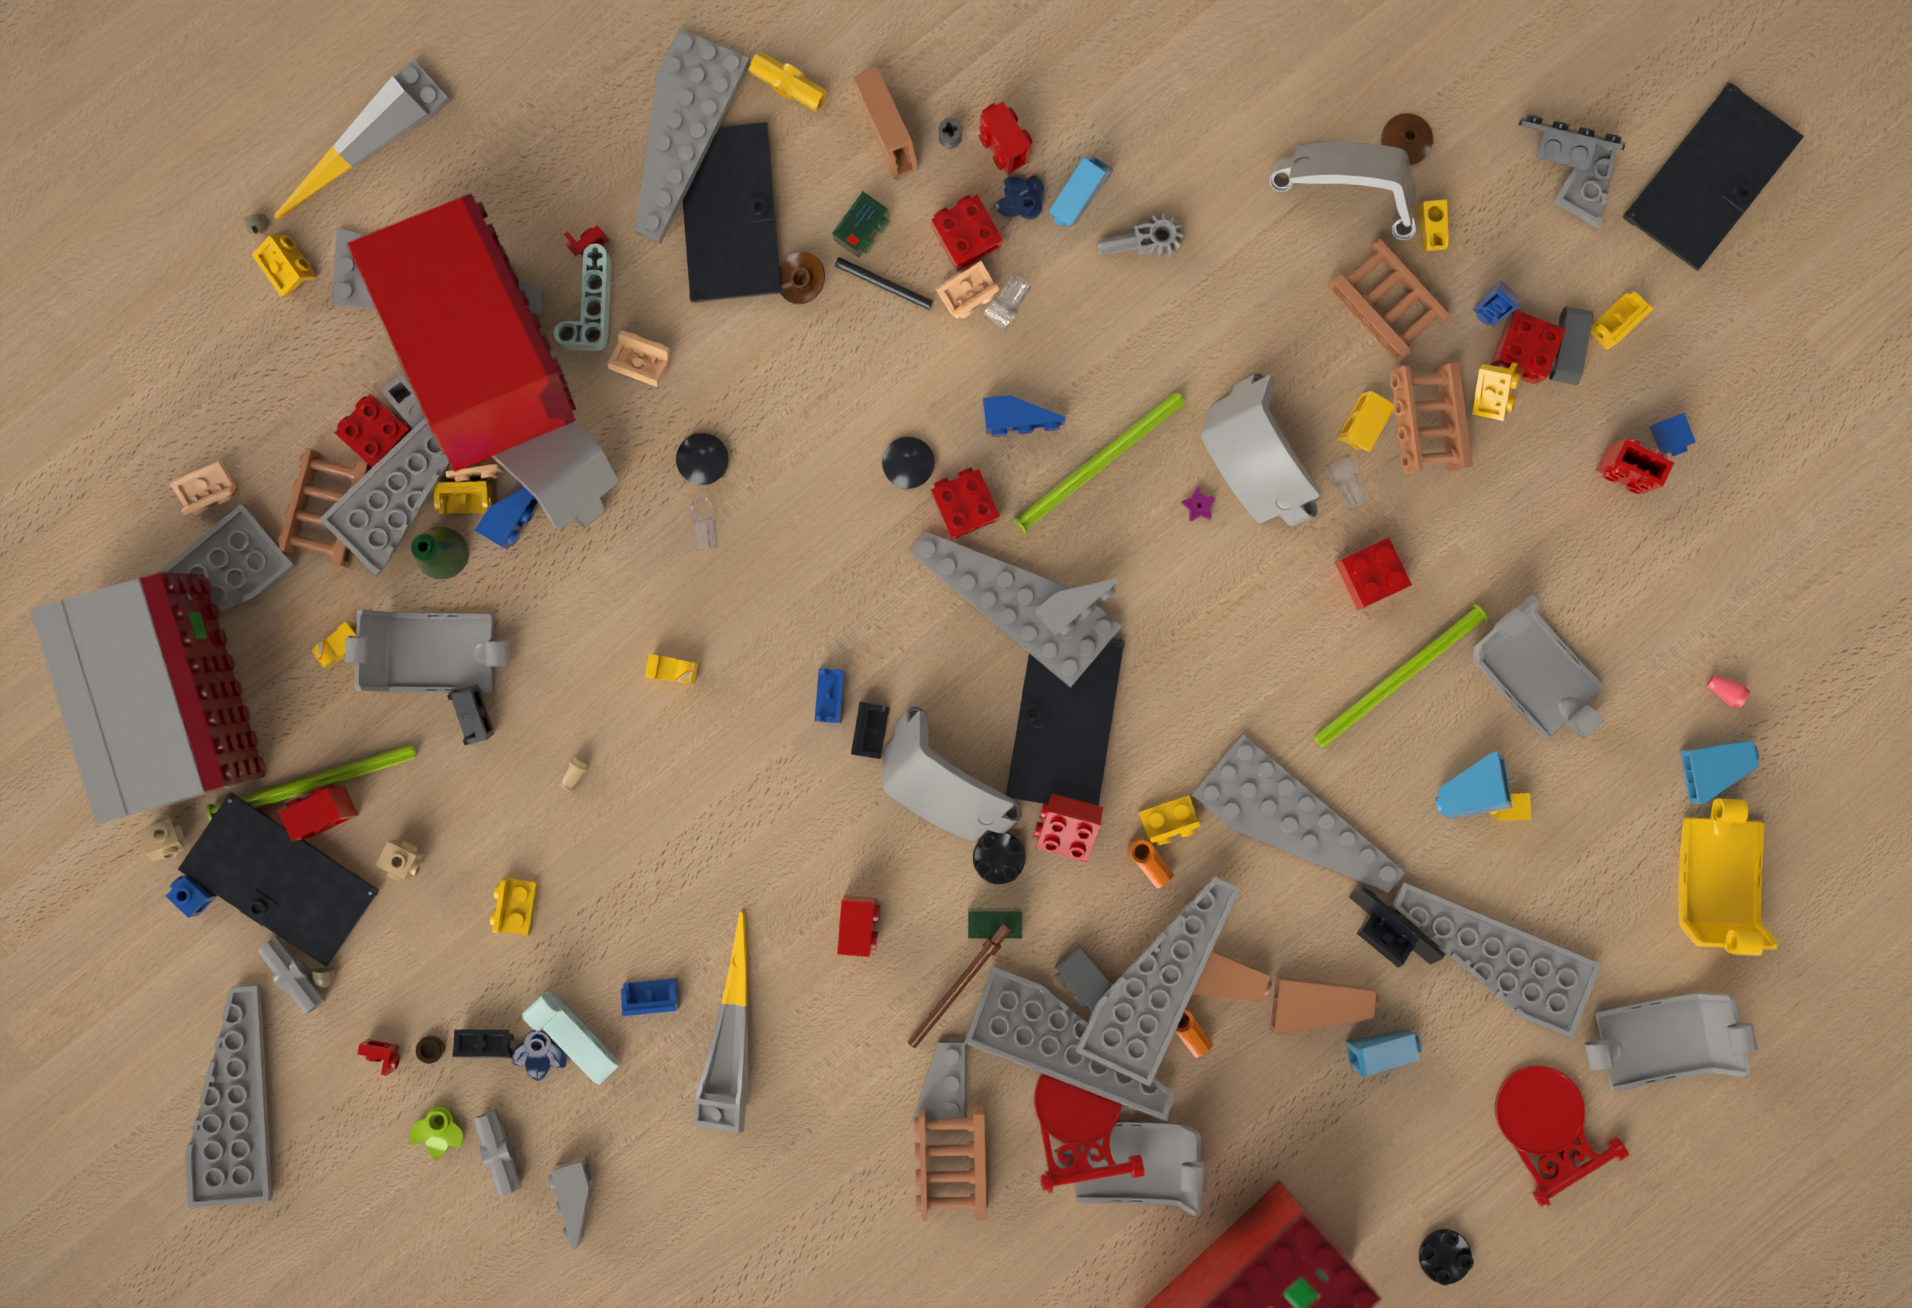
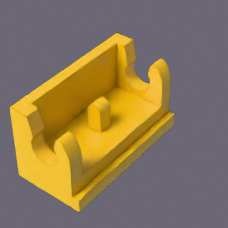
M1633 291L1630 295L1626 292L1592 324L1590 333L1608 350L1617 345L1654 308L1636 292Z
M1373 391L1361 393L1337 439L1356 450L1361 451L1363 449L1371 452L1394 410V404Z
M487 481L438 482L434 488L435 510H439L440 515L485 514L487 509L493 505V485Z

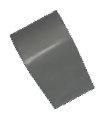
M1570 306L1563 308L1558 326L1565 328L1566 331L1549 373L1550 380L1573 385L1579 384L1584 370L1593 322V311Z

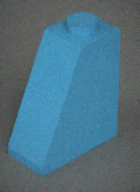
M1094 155L1083 157L1050 208L1049 212L1054 215L1052 219L1063 227L1075 225L1109 178L1113 169Z
M1742 740L1680 751L1689 803L1702 804L1708 802L1758 768L1759 751L1754 745V741Z
M1498 751L1490 753L1438 789L1439 797H1436L1438 812L1448 819L1513 808L1504 756Z
M1409 1030L1346 1041L1350 1067L1362 1077L1420 1061L1418 1053L1422 1049L1419 1037Z

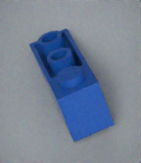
M1500 280L1483 297L1473 311L1477 313V318L1482 323L1490 324L1493 327L1518 308L1521 297Z
M1010 395L983 398L986 434L992 433V437L1006 436L1008 431L1018 430V434H1028L1034 432V428L1044 427V431L1059 430L1060 425H1064L1066 421L1065 416Z
M523 487L489 507L475 528V531L505 549H508L510 546L513 547L520 538L521 533L519 531L524 523L528 524L534 516L535 511L533 509L538 500Z

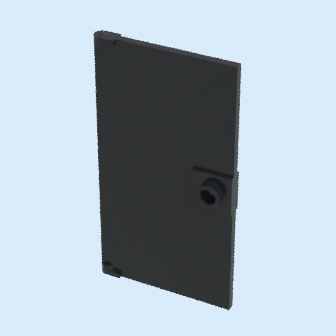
M1727 83L1720 95L1633 205L1624 213L1623 218L1698 271L1804 136L1745 95L1734 84Z
M768 123L719 127L682 201L690 303L782 293Z
M1112 638L1071 688L1031 654H1028L1006 796L1017 800L1048 804L1051 794L1099 806L1125 640Z
M233 792L226 796L205 830L177 869L325 967L330 964L380 891L305 840L291 841L284 826Z

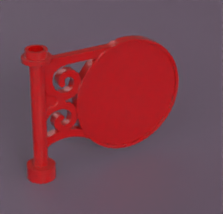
M1527 1066L1513 1072L1500 1086L1495 1099L1496 1122L1501 1133L1513 1145L1538 1185L1532 1194L1541 1207L1544 1205L1550 1206V1198L1614 1158L1622 1161L1630 1156L1627 1148L1618 1137L1607 1142L1609 1148L1600 1154H1596L1591 1149L1584 1134L1585 1104L1576 1084L1564 1073L1548 1066ZM1578 1138L1580 1144L1574 1143V1141ZM1577 1149L1579 1151L1578 1155L1572 1154L1574 1160L1582 1161L1585 1159L1586 1154L1591 1160L1581 1166H1575L1570 1161L1569 1153L1571 1150ZM1562 1151V1153H1561L1562 1158H1560L1558 1155H1556V1153H1559V1152ZM1526 1153L1542 1156L1539 1159L1538 1165L1545 1174L1550 1175L1555 1172V1167L1553 1166L1546 1168L1547 1162L1554 1160L1557 1164L1555 1175L1551 1178H1543L1537 1172Z
M1041 1073L1034 1089L1033 1103L1035 1114L1040 1124L1048 1168L1045 1174L1040 1175L1043 1192L1053 1193V1187L1128 1173H1131L1132 1178L1143 1177L1145 1170L1140 1154L1129 1156L1128 1162L1120 1164L1114 1162L1111 1154L1110 1136L1120 1116L1122 1104ZM1049 1135L1055 1140L1064 1143L1056 1151V1157L1059 1162L1066 1164L1071 1160L1070 1157L1064 1158L1062 1156L1064 1151H1071L1074 1160L1069 1167L1060 1168L1055 1164ZM1103 1139V1146L1095 1142ZM1084 1145H1086V1146L1082 1149L1081 1153H1080V1151L1078 1150V1148L1076 1147V1146H1084ZM1092 1148L1098 1150V1157L1096 1154L1091 1155L1093 1162L1098 1163L1105 1158L1108 1166L1093 1168L1088 1161L1089 1150Z

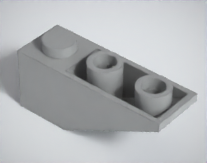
M402 374L381 389V392L412 429L425 418L409 381Z
M1112 579L1058 591L1036 609L1035 614L1055 637L1060 633L1065 636L1076 626L1073 623L1080 616L1085 619L1096 610L1094 604L1101 598L1105 602L1117 592L1114 587H1116L1118 581Z
M587 1156L556 1165L550 1171L551 1175H549L550 1187L552 1191H556L558 1201H556L557 1212L560 1217H563L566 1226L564 1227V1237L567 1243H571L572 1250L577 1249L582 1242L594 1184Z

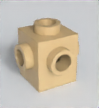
M170 818L167 820H156L150 826L137 830L145 854L152 862L159 859L173 858L178 855V852L185 850L182 842L186 839L184 830L181 825L176 826Z
M397 840L387 841L376 866L388 871L386 874L388 877L401 881L402 879L412 878L419 873L423 866L421 859L424 854L417 851L418 846L409 841L403 840L401 843Z

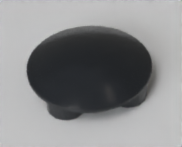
M708 433L691 435L681 443L677 450V468L680 474L690 483L696 485L712 484L725 475L728 467L729 457L727 449L723 442L714 435Z
M907 436L894 440L888 445L883 454L882 467L885 476L892 484L902 489H912L923 485L931 477L934 470L935 462L932 450L924 441L916 437Z
M991 832L986 834L977 842L973 851L975 870L981 878L993 884H1006L1014 881L1020 875L1025 865L1026 855L1022 843L1008 832Z
M1440 1229L1430 1233L1423 1240L1419 1249V1263L1423 1272L1428 1278L1440 1285L1446 1286L1460 1281L1474 1265L1468 1242L1462 1235L1453 1230Z

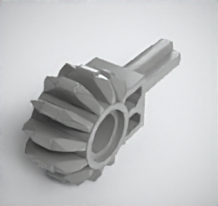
M1162 213L1160 220L1157 216L1152 215L1151 223L1145 221L1142 225L1135 226L1132 234L1098 240V251L1100 255L1136 249L1137 256L1144 254L1152 256L1156 251L1158 252V259H1162L1164 252L1168 257H1172L1173 250L1179 251L1181 249L1179 242L1185 238V235L1179 233L1183 226L1182 224L1174 225L1176 221L1175 216L1171 217L1168 221L1166 220V213ZM1160 231L1165 232L1169 239L1160 241L1156 238L1155 234Z

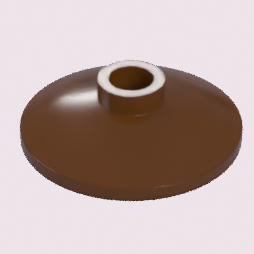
M1409 113L1400 114L1390 119L1383 128L1381 145L1403 149L1408 154L1410 165H1414L1424 160L1430 153L1433 145V133L1429 124L1423 118ZM1405 133H1411L1413 140H1408Z
M796 252L788 256L780 266L781 296L788 302L798 305L814 300L820 294L825 283V270L822 262L815 255L808 252ZM807 276V281L803 284V278Z

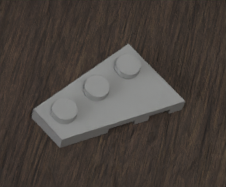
M1597 144L1589 170L1573 167L1553 204L1599 229L1602 226V213L1607 201V188L1609 178L1612 176L1617 149Z
M938 1041L911 1124H914V1117H919L920 1108H925V1119L965 1118L964 1041Z

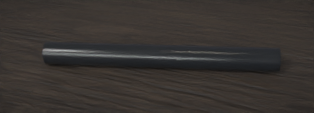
M838 257L835 267L927 310H930L933 304V300L843 258Z

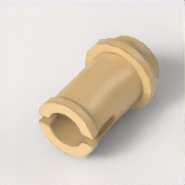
M574 757L572 761L569 760V767L558 784L562 789L572 793L583 773L588 771L586 769L588 764L577 757Z

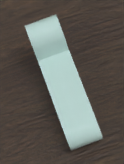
M590 244L583 253L580 321H563L554 328V338L567 350L600 351L608 344L612 261L605 248L600 244ZM600 254L602 258H598L596 265L593 259H597L598 255ZM602 280L600 288L596 290L591 289L593 281ZM593 306H601V311L598 315H590V310ZM572 330L574 332L572 339L563 341V334L566 331ZM594 331H599V339L595 342H589V335Z
M547 991L543 993L522 1013L523 1019L531 1028L536 1031L543 1029L596 1084L601 1085L620 1066L617 1058L553 992Z

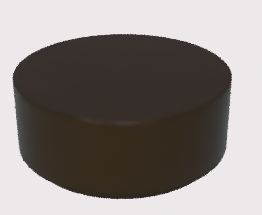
M432 1035L421 1039L416 1046L417 1058L426 1064H432L441 1059L445 1051L443 1041L439 1037Z

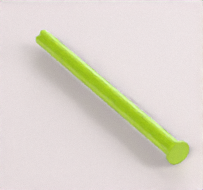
M1178 392L1172 394L1017 518L1014 516L1012 519L1021 532L1027 534V529L1184 406L1186 402L1183 396Z
M1474 604L1472 611L1314 736L1315 742L1321 748L1326 747L1482 621L1487 622L1489 618L1484 610L1477 604Z
M409 744L240 798L257 809L308 793L324 785L327 787L413 760L417 756V751L413 744ZM222 803L207 805V815L210 821Z

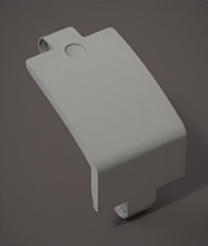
M1359 142L1303 144L1297 146L1293 157L1278 160L1273 166L1270 185L1278 192L1289 190L1293 183L1352 184L1392 190L1398 209L1393 217L1392 233L1394 237L1399 240H1408L1416 232V189L1408 154L1403 149ZM1283 172L1289 177L1281 178L1277 174Z
M1255 373L1238 382L1233 387L1231 395L1211 405L1201 431V438L1222 476L1256 522L1262 523L1279 515L1288 525L1296 526L1317 516L1318 508L1314 499L1318 498L1321 492L1286 441L1268 408L1273 394L1275 379L1271 375L1264 377L1260 373Z
M574 422L492 456L538 500L545 514L558 530H561L573 519L584 528L589 526L604 513V505L600 497L618 483V478L601 448Z
M1532 594L1518 608L1514 607L1496 623L1495 628L1474 647L1472 660L1504 698L1545 740L1550 738L1565 723L1578 736L1585 739L1605 721L1587 704L1603 690L1604 686L1538 614L1539 598Z
M358 610L357 636H348L345 639V663L356 664L355 690L449 693L478 684L481 693H491L493 667H510V640H493L494 616L492 614L392 613Z
M919 706L909 707L897 720L895 737L882 752V787L884 791L927 821L970 841H976L987 830L997 833L1007 832L1022 818L1020 806L1012 798L969 776L933 752L928 747L927 713Z
M1705 991L1662 997L1597 1011L1595 1015L1600 1039L1585 1043L1590 1071L1607 1069L1610 1089L1613 1091L1708 1073L1744 1077L1750 1075L1746 1053L1758 1049L1753 1024L1739 1021L1734 995Z
M1118 1120L1110 1136V1150L1116 1164L1128 1162L1129 1156L1140 1154L1144 1164L1145 1175L1132 1178L1131 1173L1075 1183L1076 1201L1079 1203L1172 1205L1181 1207L1185 1212L1193 1216H1201V1192L1206 1191V1165L1201 1161L1200 1132L1186 1123ZM1101 1139V1140H1099V1141H1097V1142H1095V1143H1098V1144H1100L1101 1146H1103V1145H1102L1103 1139ZM1084 1145V1146H1076V1147L1078 1148V1150H1079L1080 1153H1081L1082 1149H1083L1086 1145ZM1094 1148L1089 1150L1088 1161L1093 1168L1108 1166L1105 1158L1098 1163L1093 1162L1091 1155L1096 1154L1098 1157L1099 1153ZM1058 1149L1053 1150V1158L1057 1166L1067 1168L1072 1164L1074 1159L1071 1151L1066 1150L1063 1152L1062 1156L1064 1158L1070 1157L1071 1159L1070 1162L1064 1164L1059 1162L1056 1157Z

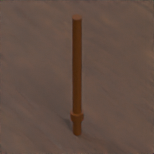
M1004 922L993 937H988L983 943V949L908 1040V1044L911 1047L916 1048L990 956H995L1000 950L1001 943L1012 930L1009 924Z

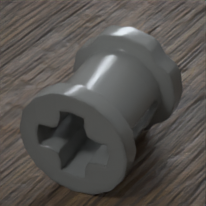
M946 118L939 125V142L947 149L956 148L962 140V126L957 119ZM951 130L954 136L949 137L947 131Z

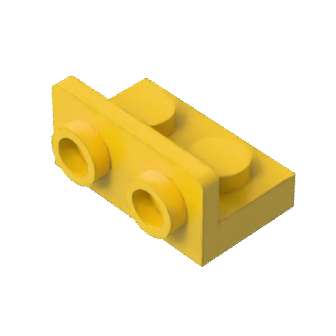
M269 235L252 254L281 297H289L304 280H314L317 276L312 270L311 264L303 257L296 247L294 240L288 235Z
M1512 362L1509 369L1486 364L1481 365L1472 411L1473 415L1504 421L1508 411H1513L1516 396H1512L1513 389H1517L1520 380V373H1516L1518 363Z
M1189 795L1138 812L1148 842H1155L1156 846L1171 842L1170 837L1178 834L1181 835V838L1197 833L1196 828L1201 827Z
M506 877L496 884L494 898L497 899L496 909L492 910L490 916V925H493L492 932L530 935L538 882Z

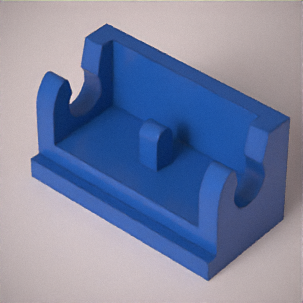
M819 669L814 721L841 723L845 670Z
M677 978L624 983L623 988H621L622 1016L676 1011L680 1007Z

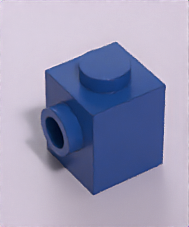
M1685 413L1649 426L1659 451L1664 454L1671 452L1672 457L1687 452V446L1696 443Z
M180 876L170 885L171 890L165 896L188 918L199 916L217 897V895L188 876Z

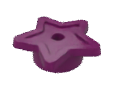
M1196 488L1192 498L1181 502L1189 511V521L1192 522L1198 517L1210 520L1212 518L1210 506L1214 503L1215 497L1204 496L1200 489ZM1198 503L1202 505L1201 508L1197 507Z

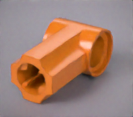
M1136 837L1128 843L1127 852L1156 889L1167 884L1175 875L1156 852L1153 845L1146 839ZM1139 844H1145L1147 847V852L1142 857H1136L1134 853L1135 848Z
M1186 1008L1184 1013H1186L1187 1019L1184 1024L1177 1026L1175 1032L1196 1059L1207 1053L1214 1044L1195 1020L1192 1013Z

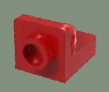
M598 225L585 230L578 242L568 231L563 234L568 240L565 245L575 257L578 254L583 257L584 250L590 244H600L603 246L609 241Z
M371 1039L360 1043L357 1055L366 1056L365 1059L372 1062H381L383 1059L381 1075L387 1076L396 1070L401 1055L398 1053L399 1045Z

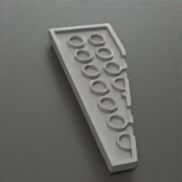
M680 28L656 75L635 226L637 235L660 245L751 64L750 58Z
M240 504L160 572L204 574L211 584L212 591L210 596L212 603L217 606L219 613L256 599L295 567L296 564L286 552L279 550L280 545L245 504Z
M925 532L909 551L913 557L1070 688L1122 627L1094 604L1096 607L1094 612L1085 619L1080 616L1073 623L1076 626L1065 636L1060 633L1055 637L1035 614V611L1054 593L1071 588L929 532Z
M1241 734L1191 794L1229 828L1389 893L1406 873L1243 734Z
M1214 876L1097 1001L1075 1049L1076 1052L1150 1086L1240 888Z
M1401 882L1392 904L1395 910L1431 941L1435 942L1439 948L1519 1017L1573 1039L1602 964Z
M994 966L991 967L965 1038V1044L1167 1121L1175 1097L1173 1092L1156 1078L1148 1086L1076 1052L1075 1049L1088 1022L1081 1019L1043 985Z
M261 984L234 986L229 990L222 1016L221 1031L216 1038L214 1046L216 1047L214 1057L209 1064L199 1101L201 1105L197 1119L193 1123L191 1142L188 1144L185 1153L188 1208L269 1202L273 1199Z

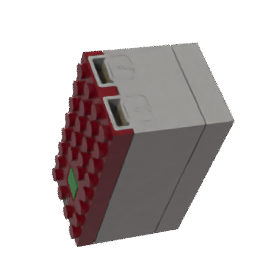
M158 572L30 609L96 824L143 813L265 777V762L257 751L258 739L255 732L251 731L250 713L248 708L243 705L241 698L242 687L240 682L236 680L233 672L235 668L234 660L227 652L225 645L227 637L223 629H220L218 622L219 611L217 606L212 603L210 596L212 591L211 584L204 574Z

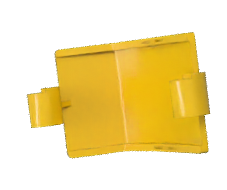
M1716 798L1712 804L1710 818L1685 817L1683 819L1678 884L1679 925L1697 946L1724 947L1728 953L1734 955L1759 956L1762 954L1763 949L1776 950L1778 942L1772 933L1762 924V865L1765 825L1760 820H1747L1748 805L1744 799Z

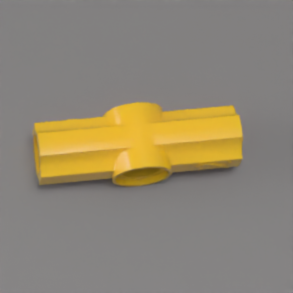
M761 51L755 54L748 69L749 73L771 85L772 89L782 97L789 100L793 98L815 112L822 107L828 94L826 89L805 78L804 74L796 67L788 63L783 65Z

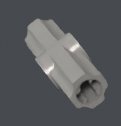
M279 936L260 947L258 953L274 973V982L283 992L289 993L304 1015L323 1004L326 999L310 979L311 973L302 960L293 956Z
M492 1110L475 1117L474 1123L482 1144L480 1147L481 1158L485 1167L490 1169L498 1196L520 1189L522 1184L514 1162V1146L511 1139L505 1135L498 1110Z

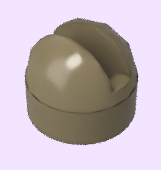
M265 214L243 217L247 230L252 234H257V231L263 233L267 228Z
M319 967L313 969L312 978L314 984L320 988L329 987L334 982L335 968Z

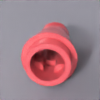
M1716 674L1710 678L1706 685V688L1713 691L1730 707L1735 706L1738 709L1745 703L1751 692L1746 688L1745 684L1720 677Z

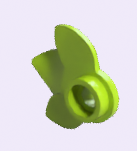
M443 1106L434 1107L428 1112L426 1118L415 1122L409 1135L410 1144L425 1142L433 1160H437L445 1154L449 1146L460 1148L463 1142L461 1128L453 1122L451 1111ZM437 1115L443 1116V1124L437 1122Z

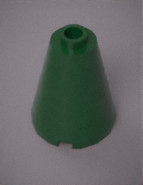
M437 527L430 529L415 537L411 544V551L418 567L423 573L434 579L455 577L462 572L468 561L466 541L461 534L450 528Z

